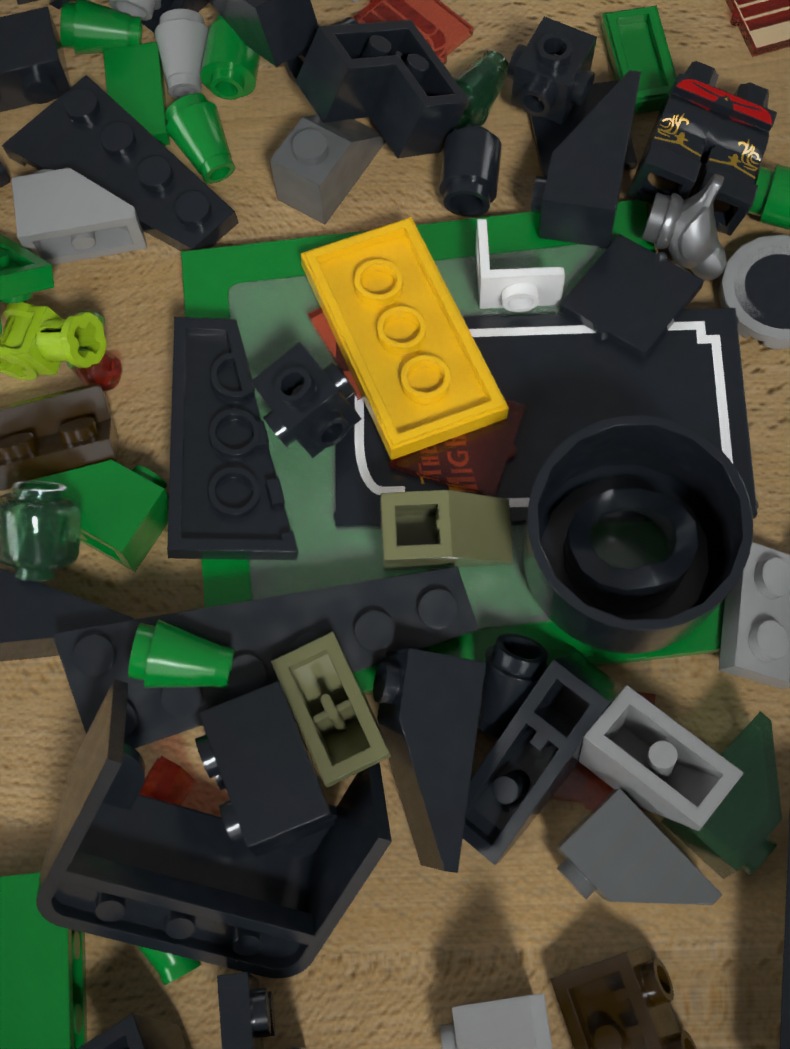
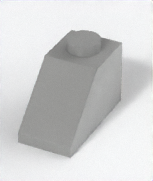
M43 169L33 174L12 177L17 238L22 247L50 264L55 265L147 249L146 238L135 208L73 169Z
M628 685L625 686L586 733L579 757V762L614 790L620 788L636 806L697 831L701 830L743 775L741 770Z
M544 993L452 1007L453 1023L439 1025L442 1049H553Z

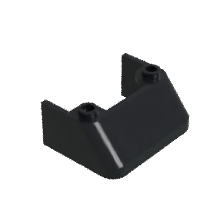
M114 679L73 761L39 877L36 899L39 913L47 921L60 927L262 977L280 979L303 972L314 961L392 842L380 762L356 774L337 806L328 804L336 825L256 857L247 848L245 841L235 845L232 843L221 817L139 794L145 781V763L137 750L124 744L128 683Z

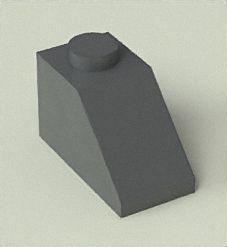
M318 114L302 117L270 159L277 199L325 225L385 144V139L380 132L355 119L323 123Z
M620 788L612 790L554 847L565 859L556 869L585 899L595 891L602 899L609 902L713 905L722 896L720 891Z

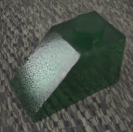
M761 711L722 752L721 756L741 770L743 775L701 830L697 831L668 818H664L661 821L666 828L723 879L737 872L740 867L747 874L751 875L777 846V843L768 836L782 820L771 720Z

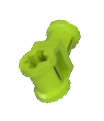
M20 302L8 303L5 307L3 316L7 321L0 336V373L19 380L31 381L35 380L38 375H57L61 362H70V364L78 368H88L93 364H98L105 354L107 340L104 335V326L98 317L90 312H81L63 319L48 306H34ZM79 348H88L87 351H78Z

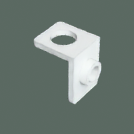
M477 219L476 264L479 309L505 308L512 312H524L536 306L559 305L565 280L564 268L541 267L490 270L487 219Z

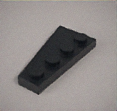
M87 75L2 145L7 156L23 166L29 164L38 170L73 169L135 208L144 232L181 252L209 249L239 223L235 211Z

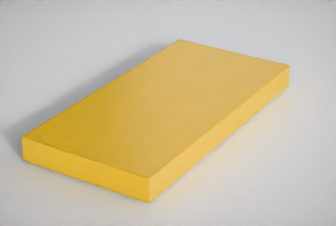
M412 217L300 253L301 266L391 460L507 419L509 407Z

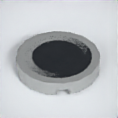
M787 235L763 236L740 246L726 263L718 290L721 308H736V315L739 318L738 333L746 339L750 335L756 340L763 341L762 346L776 350L790 348V236Z

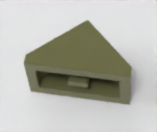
M334 632L271 661L327 788L391 757L371 706Z

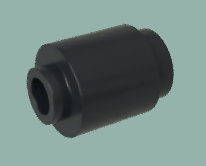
M464 126L451 132L445 139L439 192L444 198L443 204L445 208L451 213L463 217L483 215L489 210L490 203L497 196L502 144L496 135L482 126Z

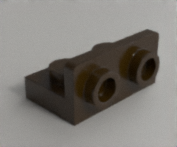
M99 383L0 407V491L19 487L26 481L108 460L117 462L118 435L103 387Z
M647 946L624 952L550 979L574 1049H697L689 1033L685 1030L680 1031L670 1002L674 999V990L670 976L664 964L658 958L653 959Z

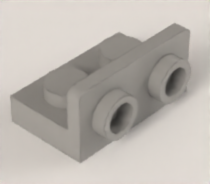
M752 542L745 568L736 584L725 597L719 671L782 690L790 688L789 554Z

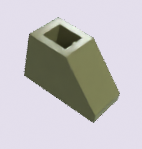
M453 490L381 493L380 519L383 571L513 564L509 499Z

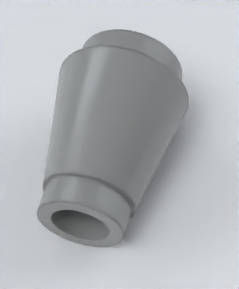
M189 9L169 10L161 15L160 24L154 31L168 85V94L176 99L193 93L201 94L202 81L200 72L208 27L204 25L202 15L196 11Z

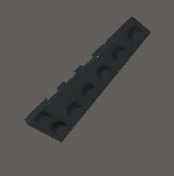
M458 566L70 629L52 636L86 735L113 680L116 679L128 683L124 744L135 749L203 725L199 715L200 712L279 681L271 661L331 632H334L353 672H357L380 664L382 661L386 662L387 652L407 648L420 650L478 630L479 628ZM161 620L220 646L235 648L227 689L216 687L144 688L143 680L128 678L132 646L139 624L156 626L157 621Z

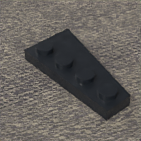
M174 317L168 558L297 561L298 547L287 518L283 491L279 477L277 478L269 450L268 435L264 420H261L255 398V387L250 382L253 379L236 319Z

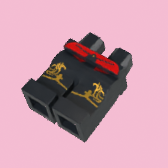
M694 61L684 74L679 73L664 100L627 195L649 204H653L657 192L668 196L676 193L684 200L689 192L688 198L703 190L714 174H719L724 177V180L715 198L730 204V207L727 211H714L717 231L731 236L754 204L758 189L755 181L768 144L769 131L774 125L777 112L768 109V89L749 82L740 84L733 95L715 87L719 76L715 68ZM651 172L676 182V187L671 190L658 189L650 183L648 175Z

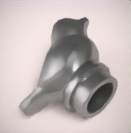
M714 174L703 190L686 200H683L676 193L668 196L657 192L642 235V240L655 243L654 248H668L676 264L683 268L691 269L695 276L704 281L718 278L724 272L727 263L725 250L718 240L713 210L714 199L724 180V177L719 174Z

